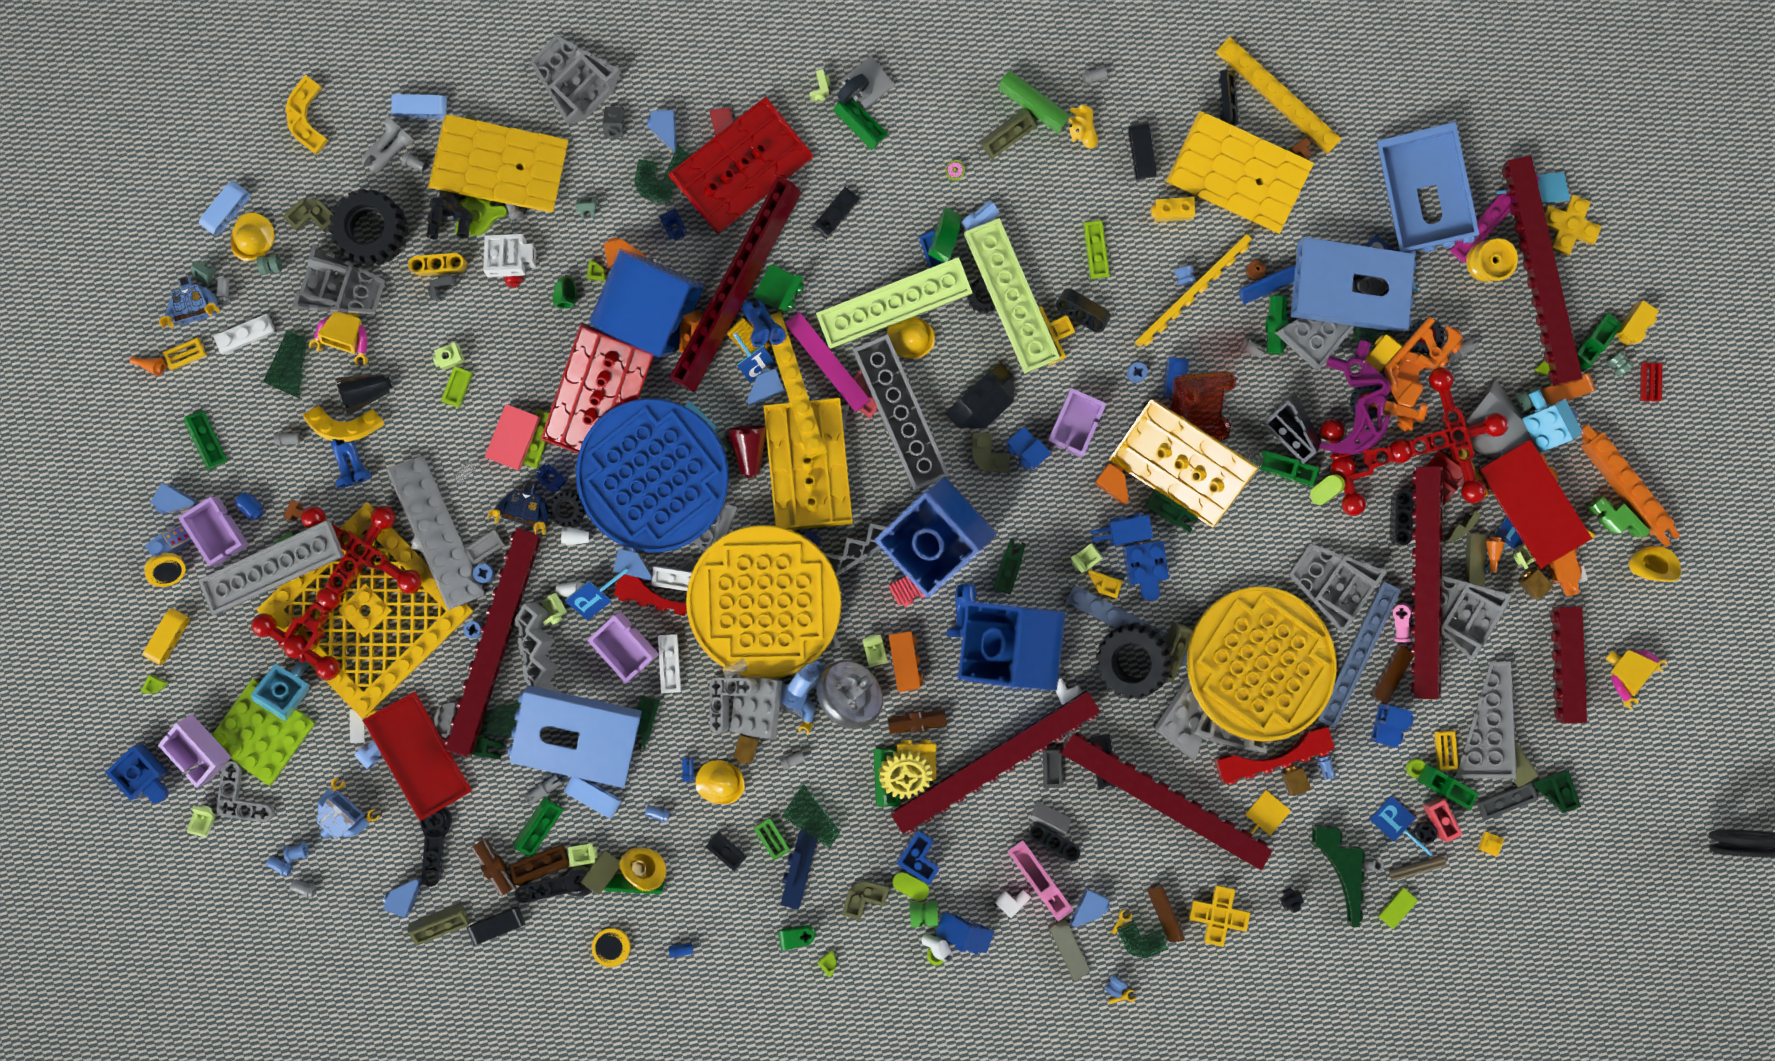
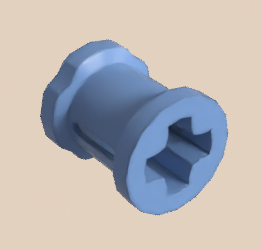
M480 621L466 623L463 629L465 636L472 639L482 636L480 631L483 623ZM471 627H475L478 630L477 633H474Z
M305 841L291 847L288 845L284 846L283 855L286 862L290 863L294 859L301 857L303 859L308 858L309 850Z

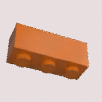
M912 631L889 634L897 691L921 689L920 684H924L922 672L918 673L917 665L921 664L919 653L915 654L914 646H918L916 634L912 635Z

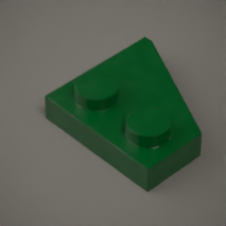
M1563 770L1531 781L1533 786L1561 813L1582 807L1569 770Z

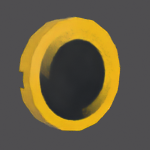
M161 553L157 557L155 555L146 562L144 567L145 578L150 584L157 587L172 586L179 582L186 572L182 558L174 553Z
M614 927L600 931L592 943V954L595 960L606 967H616L622 964L629 956L631 950L627 934L621 929Z

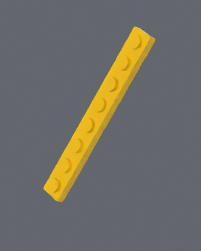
M1231 37L1216 51L1226 63L1326 154L1342 139Z
M1246 234L1134 343L1139 348L1143 344L1147 347L1155 339L1152 336L1157 331L1161 333L1168 326L1166 322L1170 318L1174 320L1182 313L1179 310L1182 306L1186 305L1188 307L1195 300L1193 296L1198 291L1202 293L1209 287L1207 282L1211 278L1215 281L1223 273L1221 269L1225 265L1229 267L1237 260L1234 256L1238 252L1243 254L1250 247L1248 243L1252 238Z
M781 312L771 314V318L786 333L785 340L782 343L771 345L807 458L824 454L826 450Z

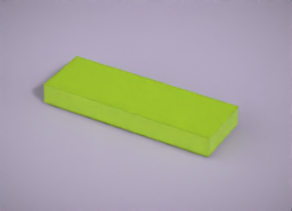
M1103 221L1083 222L1090 280L1109 278Z
M538 408L535 415L541 419L524 459V465L536 469L539 467L547 444L546 441L541 440V436L550 412Z

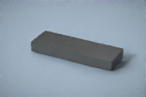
M1530 781L1523 786H1515L1479 800L1476 804L1482 819L1486 821L1539 799Z

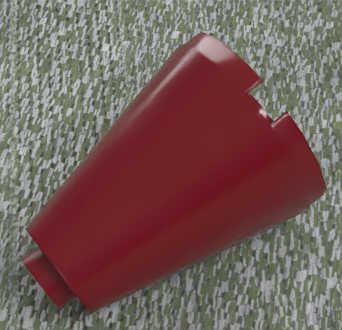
M751 425V427L738 426L729 428L728 435L741 475H745V478H755L761 469L766 426Z

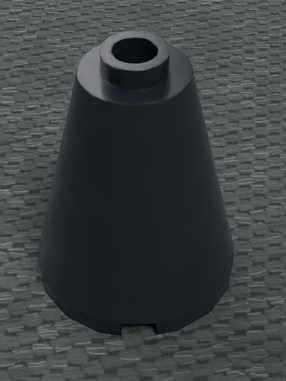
M384 374L335 378L336 382L339 383L337 387L343 405H345V408H349L346 410L347 415L390 393L389 389L392 388L390 378H385Z

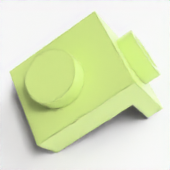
M823 69L816 71L820 90L810 92L811 101L821 102L826 100V97H829L828 86H831L829 75H825Z
M1093 543L1071 557L1073 567L1078 572L1081 571V573L1088 571L1104 559Z
M1522 544L1513 548L1516 552L1513 555L1518 566L1522 564L1524 569H1527V565L1534 562V559L1526 546Z
M556 592L541 602L543 607L550 612L549 618L543 622L544 626L549 623L555 625L563 620L561 617L567 611Z
M869 635L862 639L869 667L888 663L881 635Z
M193 806L192 811L194 814L186 831L189 834L207 838L216 816L208 806Z
M592 843L567 848L570 867L592 864L595 862V858H598L597 848L593 847Z

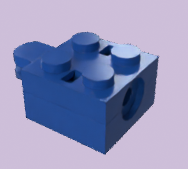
M1143 512L1129 515V519L1126 520L1124 516L1112 518L1110 523L1106 524V528L1090 531L1091 534L1107 532L1108 535L1092 538V542L1109 539L1110 546L1153 538L1149 515L1144 516Z
M1159 541L1122 547L1128 585L1140 584L1141 596L1144 600H1157L1160 596L1158 581L1169 579L1164 542Z
M144 744L132 746L105 771L107 776L130 801L145 795L152 803H159L166 800L169 795L168 789L160 781L169 771Z

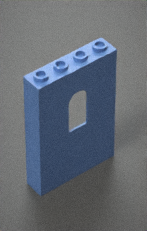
M1456 122L1377 141L1399 252L1416 255V252L1421 250L1427 253L1435 251L1436 247L1439 246L1449 248L1456 246V242L1463 241L1466 244L1476 241L1475 238L1479 237V230ZM1436 185L1442 218L1436 224H1428L1422 217L1417 189Z
M1304 237L1297 243L1291 317L1398 333L1408 330L1411 325L1410 309L1413 305L1411 294L1415 284L1413 279V272L1416 268L1415 254ZM1354 274L1385 279L1389 285L1388 293L1385 296H1375L1352 292Z
M527 685L526 689L520 692L518 702L521 703V708L517 709L515 720L518 722L517 727H513L511 734L514 742L510 744L508 755L511 756L509 763L621 788L625 787L641 718V710ZM552 726L579 732L577 749L544 742L540 737V730L543 727Z

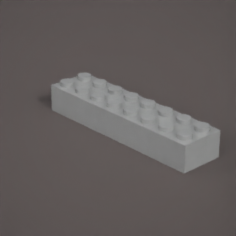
M888 334L852 349L913 491L915 492L938 482L944 476L946 478L949 477L948 470Z

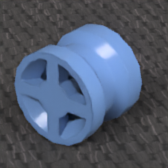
M1193 266L1174 270L1175 275L1178 277V286L1196 281V277L1192 273L1194 270Z
M1140 362L1132 364L1127 370V377L1133 383L1143 381L1148 374L1147 367Z
M479 564L473 570L475 580L480 583H489L495 578V569L489 564Z
M1111 975L1110 982L1105 985L1104 989L1121 999L1122 991L1127 988L1128 984L1120 978Z

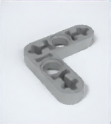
M718 677L711 680L710 728L713 733H725L729 728V695H755L758 690V683L755 679ZM733 681L736 684L735 691H733L731 688V684ZM743 685H749V689H743ZM718 701L722 704L721 710L717 708Z
M233 760L228 761L223 766L216 806L218 814L223 817L258 822L271 820L275 815V809L272 805L238 800L243 767ZM233 766V768H236V772L232 773L229 767ZM228 777L236 778L235 780H227ZM227 783H231L234 786L232 794L227 793L225 790ZM227 804L229 807H236V809L228 810L226 812V809L223 808V805ZM243 805L250 807V814L247 816L241 812ZM265 808L266 812H269V815L265 817L262 813L255 814L256 811H262Z

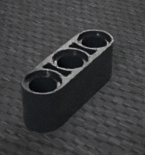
M1143 123L1128 126L1136 180L1156 177V164L1149 124Z
M1070 288L1064 289L1056 301V308L1061 313L1096 333L1103 332L1111 318V314L1107 309Z
M1408 490L1396 491L1391 496L1390 541L1396 546L1407 545L1412 540L1413 495ZM1400 494L1405 496L1404 504L1399 501ZM1400 513L1404 514L1405 521L1403 523L1399 522L1398 515ZM1399 532L1404 534L1403 542H1400L1397 538Z
M1037 822L1029 826L1028 834L1036 843L1068 861H1075L1080 857V849L1073 841ZM1036 827L1042 829V834L1038 837L1032 835V831ZM1052 837L1059 838V843L1056 846L1049 845V840ZM1068 847L1076 848L1074 855L1068 856L1066 854Z
M519 906L476 922L466 928L473 946L518 929L526 925Z

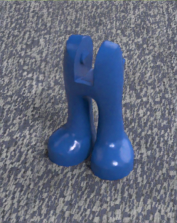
M756 299L754 307L750 300L743 302V312L754 328L750 337L753 346H763L768 338L773 345H778L785 340V331L771 318L764 302Z
M337 439L330 441L340 469V477L335 481L337 488L350 487L355 485L356 482L361 483L372 478L371 472L362 465L355 441H344V444H341L340 440ZM346 455L349 456L350 461H351V463H352V468H353V472H354V477H353V475H352V473H351V470H350V467H349V465H348V462H347V459H346Z
M974 584L957 585L955 591L957 619L955 626L947 629V637L962 638L966 601L975 602L977 598Z

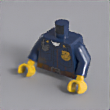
M526 481L523 492L514 489L513 492H509L502 498L494 509L488 512V520L495 516V523H498L500 515H502L501 518L533 526L535 534H537L539 529H542V534L545 535V527L550 513L543 497L535 495L537 484Z

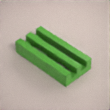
M771 817L754 827V830L774 861L791 850ZM768 823L773 829L776 836L778 837L781 844L783 845V851L780 848L777 841L775 840L772 833L770 832L769 828L767 827ZM763 827L768 837L772 841L773 845L777 849L778 854L774 853L773 849L764 837L760 828Z

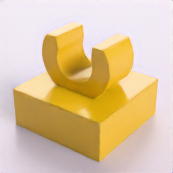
M1484 831L1477 849L1498 857L1504 839Z

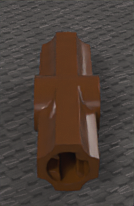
M945 709L929 712L917 711L903 716L888 718L890 734L915 733L926 731L929 728L947 726Z
M487 838L471 847L481 863L483 874L487 879H491L501 897L516 888L506 870L507 867L504 860L495 853Z

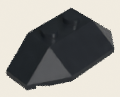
M999 363L960 398L945 415L957 428H987L1014 402V376L1002 363Z

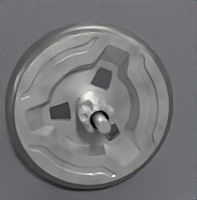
M841 660L830 664L820 674L817 682L818 701L824 713L833 722L845 728L860 729L872 724L878 718L883 706V694L878 680L870 670L857 662ZM836 685L842 687L841 692L836 688ZM850 703L855 704V710L851 708Z

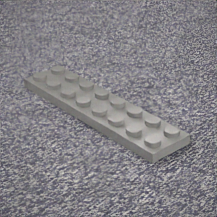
M424 455L388 467L386 469L447 609L450 610L485 595L480 582L476 581L473 576L474 569L464 551L465 548Z
M324 521L198 581L211 614L217 615L344 557L331 521Z

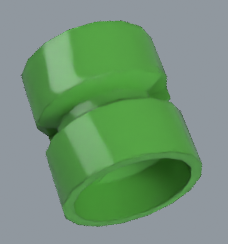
M926 901L925 904L910 902L911 928L922 927L923 924H926L927 927L938 926L937 901Z

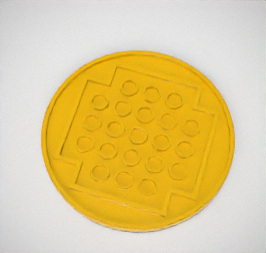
M748 526L732 531L718 539L703 553L696 563L687 588L686 607L689 624L702 649L720 666L735 674L749 678L775 679L785 677L813 663L830 644L837 630L841 614L840 585L835 570L828 558L813 542L803 535L779 526Z
M1256 586L1226 594L1215 601L1202 614L1190 637L1187 651V672L1190 686L1197 702L1206 715L1219 727L1247 740L1275 741L1298 734L1320 716L1334 690L1337 659L1331 635L1323 620L1311 606L1287 591L1272 587Z

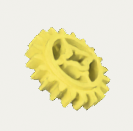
M901 749V754L899 755L894 751L893 758L887 755V762L882 761V767L879 768V780L882 788H886V793L892 791L893 797L900 794V799H903L904 795H907L908 799H910L911 794L918 797V791L924 793V786L930 787L929 781H932L933 771L930 761H926L925 755L920 757L919 751L912 754L911 749L908 750V753H904V750Z

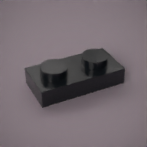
M719 831L705 846L734 872L747 858L745 853Z

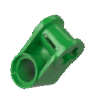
M811 925L787 927L777 931L782 951L808 946L816 936V931ZM805 931L807 934H811L809 939H806V936H802Z

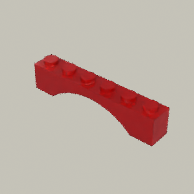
M624 574L617 580L614 595L619 596L618 600L629 602L631 599L637 601V605L648 607V604L656 605L655 609L667 611L668 608L674 610V614L685 616L687 613L686 603L672 601L660 596L650 589L639 577Z
M1323 725L1305 731L1291 748L1277 756L1266 759H1248L1229 754L1214 759L1220 781L1231 785L1237 783L1238 779L1243 777L1245 779L1254 778L1257 776L1256 773L1262 771L1266 774L1275 771V767H1290L1293 765V762L1298 760L1300 762L1309 761L1312 759L1311 756L1319 755V757L1326 756L1335 747L1329 728Z

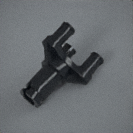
M440 190L439 197L431 198L429 205L431 211L427 217L429 222L426 233L427 238L430 236V239L437 240L439 238L440 225L446 221H459L457 236L463 239L469 238L470 225L473 223L474 214L460 204L458 201L459 194Z

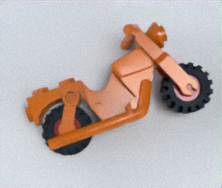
M1431 317L1425 318V320L1419 319L1418 322L1413 323L1409 330L1408 341L1384 367L1383 376L1390 382V392L1395 403L1386 401L1383 414L1398 417L1397 421L1399 423L1397 425L1405 432L1413 430L1414 421L1422 423L1426 419L1427 404H1421L1419 412L1413 409L1423 391V385L1420 384L1418 377L1422 369L1433 371L1439 367L1443 368L1450 360L1448 359L1449 355L1452 352L1456 354L1463 346L1461 344L1463 339L1462 333L1455 327L1450 328L1447 325L1444 333V328L1440 326L1441 324L1435 322V319ZM1445 334H1446V335H1447V343L1445 344V346H1444V347L1442 348V350H1441L1440 348H1441V346H1442V344H1443L1444 337H1445ZM1414 350L1416 353L1420 352L1421 355H1418V354H1415V353H1411V352ZM1377 386L1356 388L1354 393L1351 394L1350 408L1353 414H1355V405L1358 404L1357 400L1380 390V388L1378 389ZM1373 403L1368 409V415L1371 420L1378 418V405Z

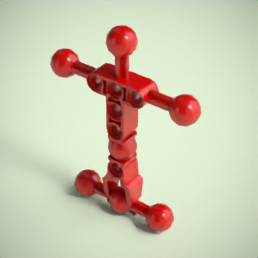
M1446 368L1433 370L1429 376V384L1440 395L1444 409L1441 416L1444 430L1413 440L1398 439L1384 448L1361 452L1364 456L1367 470L1354 474L1356 467L1353 459L1349 457L1350 454L1333 452L1330 456L1333 459L1331 472L1332 474L1340 475L1345 482L1343 489L1345 496L1341 502L1343 511L1349 516H1358L1365 511L1366 500L1364 496L1356 492L1354 479L1369 476L1374 472L1375 468L1387 463H1405L1416 455L1450 447L1453 459L1460 464L1465 481L1461 488L1463 499L1472 504L1482 501L1486 495V487L1484 483L1476 479L1471 463L1474 452L1470 438L1486 433L1492 437L1504 435L1509 427L1507 418L1498 412L1491 413L1484 419V422L1466 427L1461 410L1455 408L1450 390L1454 382L1453 374ZM1449 412L1456 414L1455 422L1448 420ZM1335 418L1324 421L1320 428L1322 438L1330 442V444H1337L1342 441L1341 439L1345 433L1343 423ZM1455 430L1460 431L1462 434L1459 441L1453 437ZM1435 436H1440L1442 438L1443 442L1441 446L1435 445ZM1417 441H1421L1423 443L1424 448L1422 451H1417L1415 449V443ZM1460 449L1466 450L1467 457L1465 459L1459 457ZM1379 451L1383 452L1386 456L1384 462H1379L1376 458Z
M318 506L306 508L301 515L302 524L307 529L328 521L324 510ZM388 506L375 508L371 514L372 525L363 538L351 531L342 530L332 523L339 544L346 553L330 575L328 583L318 591L316 601L312 603L313 606L309 607L301 618H295L286 632L277 627L276 620L272 615L267 613L258 614L251 622V629L254 634L261 638L270 636L279 642L278 648L283 647L284 653L292 659L300 658L301 663L307 661L315 666V671L319 678L323 680L336 678L340 672L338 660L332 656L321 657L312 650L315 649L324 636L322 629L329 618V613H332V610L340 605L341 595L345 594L344 591L351 586L364 565L366 564L373 569H381L396 579L398 588L403 593L413 594L421 587L422 579L417 571H403L391 563L385 553L372 545L382 530L389 529L394 525L396 520L395 512ZM347 534L349 541L347 544H344L342 538ZM361 545L365 547V552L362 555L358 552V548ZM379 555L381 562L376 566L374 559ZM350 561L354 563V568L351 571L347 568ZM339 577L343 579L341 587H338L336 584ZM317 609L321 612V617L318 620L314 616ZM302 624L313 632L308 642L303 636L295 635Z

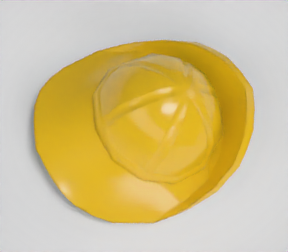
M245 213L239 217L231 234L233 254L243 261L257 260L258 256L267 254L275 239L272 224L266 217L258 213Z
M916 316L889 326L887 330L896 354L904 358H921L934 347V330L928 323Z
M1650 546L1640 549L1632 555L1628 562L1629 568L1634 574L1648 580L1674 582L1679 580L1682 573L1677 556L1671 550L1661 546Z
M723 760L710 761L704 764L696 776L697 792L711 803H734L745 790L741 771L733 764Z
M643 847L629 849L619 862L620 869L625 878L643 891L658 888L666 878L667 869L664 859L652 849Z

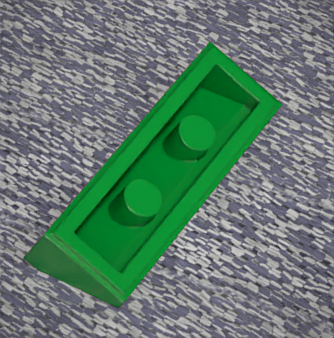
M855 100L847 104L839 101L833 109L836 115L870 150L875 149L889 135Z
M204 410L185 416L183 421L207 471L227 463L228 460Z
M897 747L873 749L876 806L878 807L899 805V794L893 797L892 791L886 793V788H882L879 780V768L882 767V761L887 762V755L893 758V752L897 753Z
M544 797L513 842L515 849L530 857L533 856L564 808L551 799Z
M614 874L604 888V891L661 895L665 891V880L658 888L643 891L630 883L623 874Z

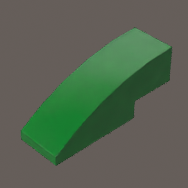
M947 207L943 209L931 239L933 242L928 255L943 263L950 259L958 237L961 215Z
M1609 312L1603 316L1576 348L1581 371H1585L1594 364L1600 353L1606 350L1623 325Z
M1262 450L1257 465L1259 470L1311 488L1315 487L1320 472L1318 467L1303 464L1299 460Z
M1425 765L1417 780L1420 784L1469 811L1479 795L1474 790L1428 765Z

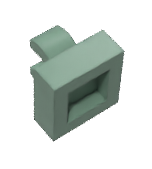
M596 197L577 198L575 203L576 212L580 211L582 219L585 217V211H589L591 217L594 218L597 207Z
M204 260L201 263L195 261L191 265L192 277L204 285L210 286L213 283L216 266L213 265L209 269L207 268L208 261Z

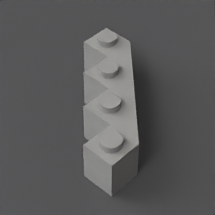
M870 523L866 542L847 538L843 557L824 553L834 568L837 577L880 551L882 548L874 540L888 527Z
M538 602L524 603L515 618V624L519 629L520 638H518L520 654H523L524 665H522L524 681H527V685L560 692L550 683L559 667L545 656L555 640L541 629L544 625L543 622L549 617L550 612Z

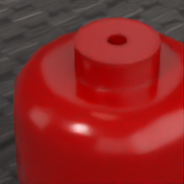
M523 275L503 276L508 287L517 288L524 281Z

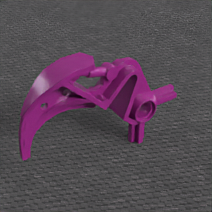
M1360 340L1355 356L1349 358L1348 361L1329 355L1326 367L1343 371L1350 387L1382 386V389L1357 400L1358 404L1355 405V423L1347 438L1337 444L1321 442L1319 448L1335 453L1357 454L1373 447L1386 433L1391 415L1386 414L1383 424L1381 422L1384 405L1386 404V396L1389 394L1391 386L1390 382L1365 361L1371 343ZM1354 365L1361 367L1359 373H1352L1350 370ZM1372 403L1378 405V421L1375 425H1373L1368 415V409ZM1360 440V443L1356 444L1355 441Z

